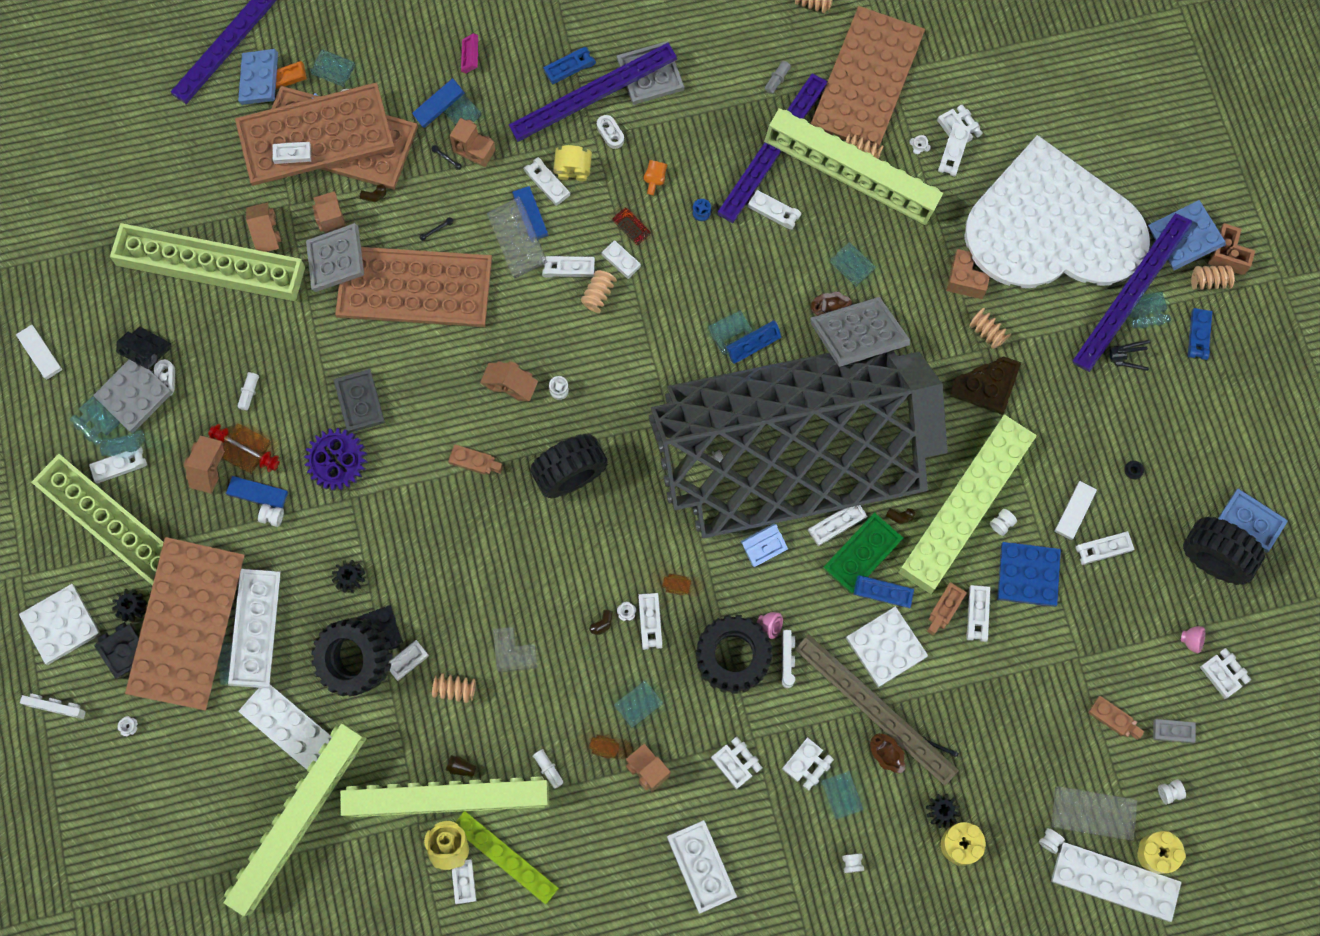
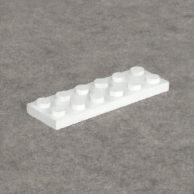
M241 569L228 686L269 688L280 572Z
M270 684L269 688H258L238 711L305 769H308L313 760H318L320 756L319 750L324 743L328 744L332 738L324 729Z
M1065 842L1060 846L1051 879L1053 883L1167 922H1172L1181 886L1180 881Z

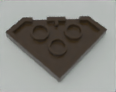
M1003 356L966 374H961L955 378L949 396L1003 415L1021 362Z

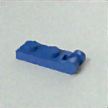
M583 47L543 67L551 84L553 85L585 68L595 65L596 61L589 55L590 51L588 48Z
M1197 308L1192 310L1188 357L1190 358L1201 357L1202 360H1208L1212 311Z

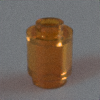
M669 573L668 577L664 576L662 588H666L665 592L681 596L684 594L688 595L691 579H687L686 576Z
M597 734L596 738L592 737L589 749H592L591 754L607 759H615L620 743L615 742L616 740Z

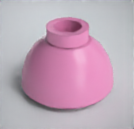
M770 612L764 616L760 615L757 623L762 626L763 632H767L770 639H774L781 631L783 618L781 613Z
M1195 626L1188 631H1183L1181 642H1184L1192 652L1200 653L1204 645L1205 628L1203 626Z

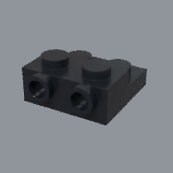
M141 326L133 333L128 331L116 342V352L146 369H149L171 349L170 342Z
M391 605L358 616L360 619L370 620L371 624H377L380 627V632L384 631L387 636L385 640L390 642L391 645L389 650L400 647L399 644L404 643Z
M123 622L114 628L116 632L111 635L105 633L98 637V642L94 645L115 679L132 668L140 637L132 623L127 625Z

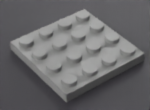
M880 297L810 318L811 325L839 367L910 345L909 337Z

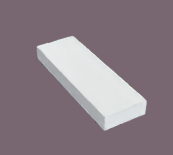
M33 325L16 334L46 380L63 370Z
M1079 481L1054 532L1073 540L1097 489Z
M861 505L845 508L808 529V532L817 546H820L863 521L868 516Z

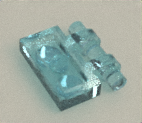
M1163 292L1147 294L1141 297L1129 314V318L1137 317L1138 319L1132 321L1133 328L1140 327L1142 329L1154 324L1159 326L1171 321L1169 314H1161V312L1167 310ZM1153 314L1154 317L1146 318L1145 315Z
M93 396L79 408L83 413L80 418L77 415H73L70 418V421L74 423V427L78 431L81 430L85 434V438L95 445H99L102 441L98 437L100 432L107 436L120 424ZM89 420L95 425L92 429L86 425Z

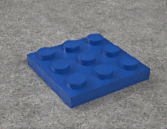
M1002 542L997 600L1056 607L1061 549Z

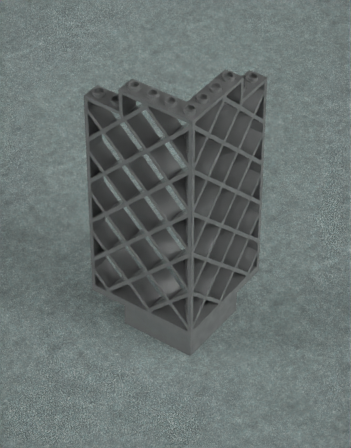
M894 350L840 367L830 353L670 385L667 386L668 393L665 394L667 404L651 407L652 414L648 415L660 453L663 452L664 458H661L662 469L666 470L667 473L663 477L665 486L669 487L670 491L666 492L668 503H672L674 510L692 507L694 516L697 515L698 519L695 521L696 531L701 533L702 538L928 491L925 457L948 453L943 384L920 352L897 356ZM906 398L908 399L910 423L893 414ZM861 404H864L877 414L860 433L846 423ZM813 414L830 423L815 442L799 434ZM889 420L902 430L886 449L872 439ZM765 424L782 433L768 452L751 443ZM841 430L854 438L855 441L842 457L838 458L825 449ZM717 434L735 443L721 462L703 453ZM793 440L808 449L794 468L778 459ZM910 440L913 455L912 465L898 457ZM668 444L686 453V456L673 472ZM867 446L881 456L868 472L864 474L851 465ZM745 450L761 459L747 478L730 469ZM820 456L834 466L818 484L804 474ZM697 460L713 469V472L700 488L683 479ZM891 463L905 470V473L894 485L883 486L877 482ZM771 467L787 475L773 494L757 485ZM845 472L859 480L858 484L849 494L838 496L830 491ZM724 476L740 485L727 503L710 495ZM798 482L813 491L803 504L792 506L784 501ZM675 486L689 494L676 496ZM751 492L766 501L757 514L746 516L737 510ZM703 502L720 511L711 523L705 525L701 507Z

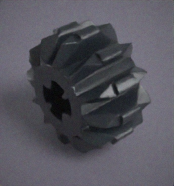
M343 560L342 567L336 564L338 571H332V574L335 576L332 582L337 583L335 587L338 590L342 588L343 593H347L348 589H350L351 593H354L355 586L361 589L359 582H365V578L361 577L365 574L364 570H360L362 566L359 563L355 565L354 560H351L349 565L346 560ZM348 573L351 574L349 580L346 579Z
M124 589V595L117 593L119 599H113V603L116 605L112 607V610L116 612L115 616L117 618L122 617L124 622H127L128 619L131 622H135V616L142 618L140 612H146V608L143 606L147 604V601L143 599L144 595L142 593L137 594L136 589H132L131 592L128 589ZM132 602L133 604L130 605L131 608L128 609L127 606H129V603Z
M940 794L936 795V800L930 798L929 802L932 805L926 806V809L931 811V813L926 814V817L932 816L934 818L930 823L933 825L938 821V828H942L943 823L946 828L950 827V822L956 824L957 820L954 817L960 816V813L955 811L960 808V805L953 806L952 804L956 799L953 797L948 801V794H944L943 799ZM941 806H943V809H947V812L944 814L945 816H943V813H939Z

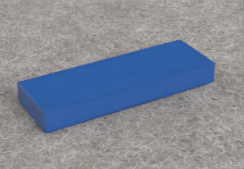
M452 78L412 114L421 126L425 128L464 95L465 92Z
M530 186L513 191V197L530 241L548 236Z
M773 320L726 346L731 362L735 364L782 338L777 322Z
M232 476L226 494L261 505L268 504L272 508H283L288 491Z
M859 575L856 579L853 595L911 608L914 589Z

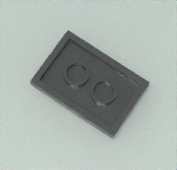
M370 369L333 379L346 429L349 433L385 423Z

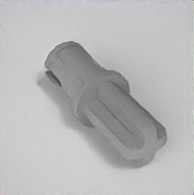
M781 61L776 71L772 72L771 78L765 86L767 93L773 94L779 84L784 82V77L791 68L788 62Z

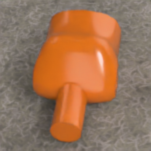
M649 160L648 168L644 174V181L649 183L648 195L654 196L656 185L664 184L667 164Z

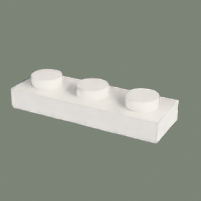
M30 694L29 697L22 695L20 700L21 704L28 707L84 719L86 711L80 709L78 704L68 703V706L62 705L60 700L49 698V701L42 700V696Z

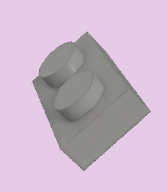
M1153 720V740L1195 743V722Z

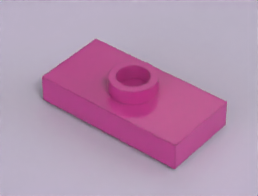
M474 33L462 39L461 72L468 73L478 66V35Z

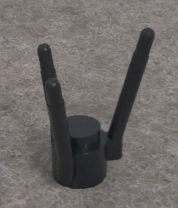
M1150 340L1110 347V361L1115 362V366H1126L1148 371V367L1123 362V360H1127V353L1147 350V346H1136L1148 344Z

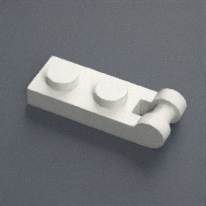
M953 123L938 172L950 173V176H956L971 127ZM947 160L954 162L953 167L946 165Z
M539 157L534 159L531 165L523 168L526 174L556 206L570 196V192L544 165ZM537 169L541 171L538 174L534 172Z
M756 190L748 203V208L791 230L795 226L796 219H799L801 216V212L798 209L791 208ZM785 214H787L788 216H790V217L787 218V219L784 218Z
M543 257V277H594V257ZM557 264V268H552V265Z
M136 446L129 451L89 464L94 482L97 484L147 466L146 459L142 456V447ZM135 457V461L131 463L130 459Z
M1128 531L1076 546L1077 553H1080L1081 556L1080 562L1082 565L1135 550ZM1092 549L1094 555L1089 556L1087 550Z
M974 585L969 587L967 640L980 639L982 642H987L990 587ZM975 626H981V632L975 631Z
M658 593L639 594L643 650L649 649V647L662 648ZM648 634H655L656 639L648 640Z
M783 630L782 685L787 689L791 688L795 682V677L791 674V667H795V656H791V648H795V636H791V630Z

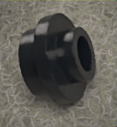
M1133 460L1125 465L1124 472L1128 478L1136 480L1143 475L1144 467L1140 462ZM1131 468H1135L1136 473H1132Z

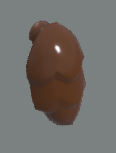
M839 291L822 293L811 302V310L818 316L851 306L852 301L851 298L842 295Z
M878 733L874 735L870 742L873 757L884 770L902 773L905 770V753L902 748L898 746L892 737L886 734Z

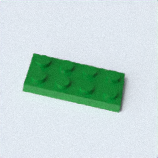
M874 512L828 561L823 570L852 595L857 576L869 577L903 540V537Z

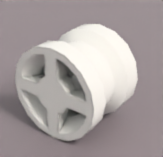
M1047 828L1045 831L1046 835L1039 840V844L1056 854L1059 844H1062L1065 839L1057 832Z
M862 854L842 856L845 862L844 873L864 871V866L861 864Z

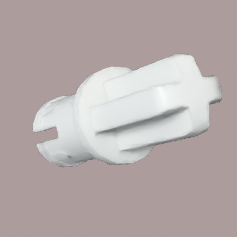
M251 372L247 373L244 387L241 388L242 393L238 402L239 409H249L252 397L256 394L255 388L259 375Z
M544 749L535 753L533 758L537 761L542 769L541 773L545 774L552 787L558 788L561 786L563 780L555 769V764L551 763L544 752Z

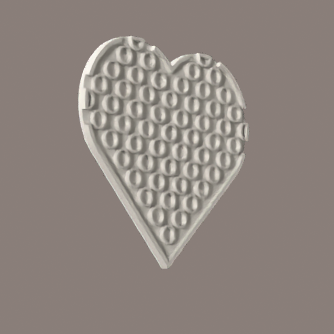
M1038 135L974 205L966 220V231L964 234L966 246L973 255V261L984 273L1000 283L1008 286L1013 284L1021 286V288H1036L1038 285L1049 284L1063 273L1080 282L1097 283L1100 286L1112 285L1119 281L1123 282L1132 276L1149 252L1150 247L1147 225L1134 205Z

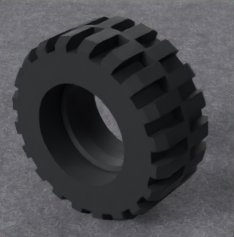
M580 434L561 441L540 454L531 464L530 472L543 496L558 498L584 487L587 483L600 476L608 465V459L595 436Z
M1204 517L1197 520L1183 542L1185 555L1199 569L1204 570L1205 573L1214 576L1216 579L1224 580L1234 585H1245L1251 582L1265 559L1264 548L1260 542L1256 541L1253 535L1248 534L1246 530L1237 527L1233 523L1231 524L1224 519L1220 520L1216 517Z
M726 615L723 619L717 618L711 625L708 624L704 632L701 633L696 650L697 667L701 671L703 679L708 681L714 689L717 687L721 689V692L726 693V691H730L732 694H738L739 691L746 692L750 688L756 687L766 676L772 661V645L768 640L767 632H763L762 626L759 623H753V619L749 617L744 619L742 615H736V617ZM728 637H738L745 640L752 649L753 656L750 665L739 672L723 669L715 657L716 647L721 640Z
M353 617L327 625V628L320 631V637H317L314 641L316 647L312 648L311 655L314 656V660H311L312 666L316 668L314 672L316 677L321 678L320 683L324 687L328 686V691L332 693L337 692L339 696L348 695L351 697L368 692L378 687L381 681L385 680L387 677L386 672L390 671L391 663H389V660L392 659V653H389L391 645L390 642H386L385 637L387 636L384 631H379L380 627L377 624H371V621L368 619ZM345 639L354 641L362 651L363 667L358 675L348 671L341 661L340 650Z

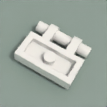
M963 105L957 108L958 114L954 109H951L937 119L948 136H950L954 122L965 125L962 120H965L968 127H971L967 142L973 139L971 133H974L976 137L983 134L978 122L973 120L970 116L971 112L965 109Z
M1224 648L1220 651L1224 658L1223 660L1218 655H1215L1200 666V668L1224 699H1226L1242 687L1238 679H1241L1244 684L1251 681V679L1247 675V670L1244 667L1242 668L1235 660V655L1230 653L1227 648ZM1229 664L1231 666V668L1235 671L1234 675L1230 672L1226 665Z
M735 737L731 741L736 747L735 749L731 750L725 745L711 759L737 790L752 777L748 771L749 768L752 767L757 773L763 767L758 763L759 759L753 756L746 748L745 742H741L738 737ZM739 753H741L747 761L744 765L736 757V755H738Z
M807 737L782 770L797 782L802 776L807 779L803 787L809 791L813 785H817L818 779L824 771L827 772L829 770L830 764L834 759L830 755H827L824 760L819 758L818 756L823 750ZM814 762L818 767L811 774L807 770Z

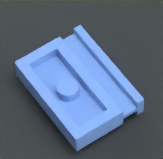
M772 524L741 541L753 567L788 549L776 524Z

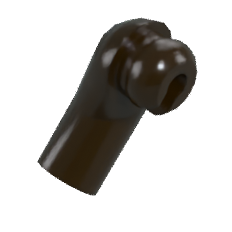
M380 184L377 185L376 190L373 192L361 190L360 199L377 202L386 196V187Z
M890 508L885 516L898 524H905L914 519L915 511L912 508H907L906 511L898 513Z
M603 610L602 620L592 623L589 627L590 632L595 635H601L608 631L611 626L613 611Z

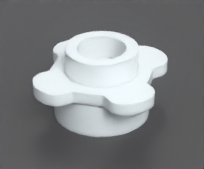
M919 135L915 139L912 138L909 142L913 146L914 154L918 155L920 152H928L930 150V145H928V140L924 135Z

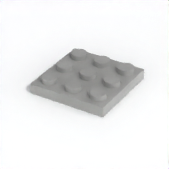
M668 41L617 55L619 67L668 43ZM675 61L626 86L633 105L684 91V85Z
M355 223L306 241L311 289L314 292L364 275L359 228Z
M128 360L93 396L131 433H134L173 392L150 369H146Z

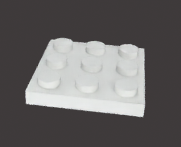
M73 584L19 614L46 665L53 663L101 635Z
M896 606L846 637L878 688L928 657Z

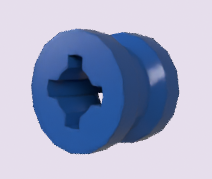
M701 198L694 202L692 214L696 220L706 221L709 219L711 204L708 200Z

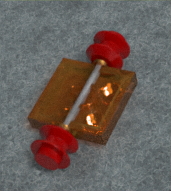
M239 423L236 424L230 435L228 428L222 430L220 424L212 426L208 432L209 438L224 443V454L221 459L249 474L253 473L258 463H260V468L266 466L267 472L275 471L280 464L278 455L272 457L271 451L266 452L272 442Z

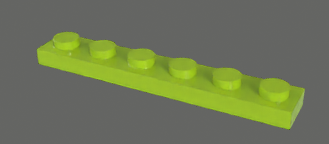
M466 811L457 819L455 823L464 830L466 838L470 843L547 905L559 889L556 885Z

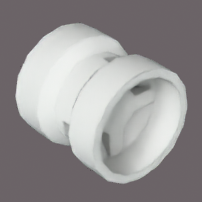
M556 376L549 382L550 394L554 399L562 400L567 397L569 388L564 377Z
M263 504L259 511L258 522L264 524L269 522L272 526L279 527L283 519L284 509L279 507L272 508L268 504Z
M1002 509L999 512V516L990 522V526L999 535L1004 536L1008 532V528L1013 527L1017 523V519L1010 511Z
M1179 779L1171 781L1168 785L1162 784L1158 786L1160 798L1166 805L1173 803L1175 799L1181 800L1186 798L1185 788Z

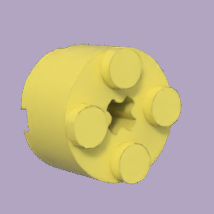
M564 145L561 150L557 147L555 150L554 173L558 175L560 180H568L569 177L576 178L577 181H586L590 175L592 152L588 149L587 152L582 151L583 147Z
M452 821L439 822L425 835V847L429 859L435 868L450 870L462 867L465 864L469 854V845L464 830L457 823Z
M966 822L958 823L948 828L941 839L943 855L950 862L959 866L969 865L978 861L983 856L986 847L985 837L979 827ZM962 839L963 842L967 843V846H965V848L959 845V842H961Z
M1160 831L1145 836L1140 841L1137 852L1138 860L1142 867L1156 874L1176 871L1186 858L1182 842L1174 834L1167 831ZM1160 850L1163 851V854H1162L1161 857H1160L1159 854H1158V853L1161 852Z

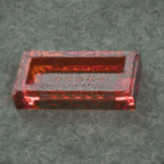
M626 207L612 218V221L637 246L651 235V232Z

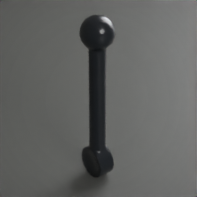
M437 145L432 146V152L441 155L453 164L456 170L462 168L460 163H456L441 152Z
M448 217L446 222L426 234H421L419 236L420 240L425 241L428 236L446 225H452L453 219Z
M922 736L933 747L958 757V752L940 746Z

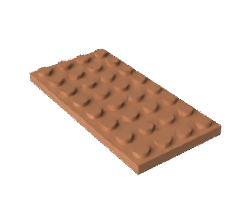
M858 6L811 125L820 127L828 134L838 136L845 141L849 133L850 138L856 134L857 141L863 137L864 144L870 140V146L872 147L874 143H877V149H879L925 29Z
M377 82L235 118L252 186L395 150ZM310 142L311 162L274 164L273 144Z
M280 86L272 109L320 96ZM386 115L395 150L321 168V170L375 185L382 184L386 188L395 190L418 129V124Z
M361 247L364 275L339 284L336 318L486 327L492 255Z
M165 537L125 694L206 711L244 559L243 554Z

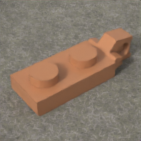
M454 445L448 461L451 465L484 475L490 474L491 471L501 474L503 468L502 463L494 461L495 457L459 445Z
M951 582L949 583L930 614L928 620L932 624L927 630L928 633L934 636L939 627L944 629L948 625L967 594L966 591Z
M1098 696L1088 711L1090 715L1121 736L1128 737L1131 735L1138 740L1144 733L1143 730L1136 726L1137 722L1131 716L1101 696Z

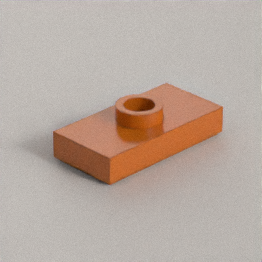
M300 61L277 69L275 90L279 89L280 86L285 87L306 80L304 63Z

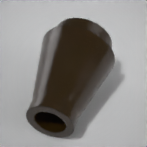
M451 755L445 770L449 771V774L473 778L477 766L472 765L458 755Z

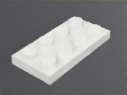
M704 820L667 836L699 914L737 897Z

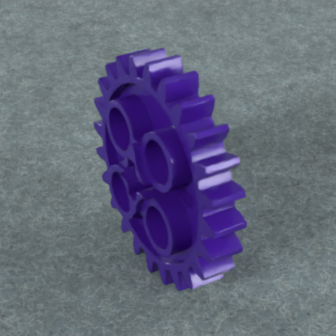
M331 428L329 429V434L321 431V438L315 435L316 443L310 441V444L313 446L312 449L306 448L310 452V455L304 456V458L309 460V462L305 463V466L310 467L307 473L313 474L311 480L315 481L318 479L317 485L321 486L323 484L325 489H328L330 486L331 490L335 491L338 486L340 490H343L344 484L350 488V481L357 483L355 477L362 478L359 471L366 470L362 464L368 463L367 460L363 459L367 453L361 451L365 448V445H358L361 439H354L355 434H349L346 429L342 433L339 428L336 429L335 433ZM340 441L341 447L338 450H334V444ZM326 446L332 454L337 456V460L347 469V472H344L341 466L334 462L335 459L325 450ZM326 454L325 462L320 463V456ZM352 455L353 462L347 465L346 458ZM337 468L338 475L336 477H332V470Z

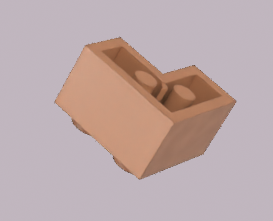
M460 118L450 134L454 153L486 167L496 150L495 144L490 137H483L478 134L477 125L473 121Z
M335 191L314 197L315 205H312L320 232L324 231L326 234L346 226Z
M268 202L246 208V221L255 249L263 252L279 249V242H281L280 233L275 231L274 225H276L275 211L269 207Z
M1223 223L1218 231L1225 240L1226 245L1211 252L1209 265L1216 267L1229 265L1234 273L1245 275L1251 268L1255 250L1237 245L1241 228Z
M957 249L953 258L946 291L983 299L990 276L986 273L972 270L974 261L971 252Z
M498 361L497 363H488L480 383L493 392H505L518 401H530L538 381L532 377L530 372L521 370L518 364L511 361L508 363Z
M200 436L198 441L194 442L191 454L184 462L189 488L212 494L219 479L217 466L224 454L222 441Z
M645 744L626 758L628 763L626 768L632 775L636 773L639 776L638 782L646 791L649 789L653 792L670 777L671 772L658 756L655 757Z

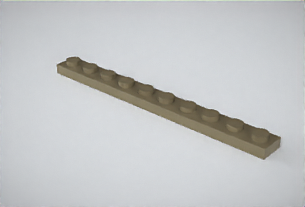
M809 634L804 638L795 650L944 786L957 774L959 770L814 638Z

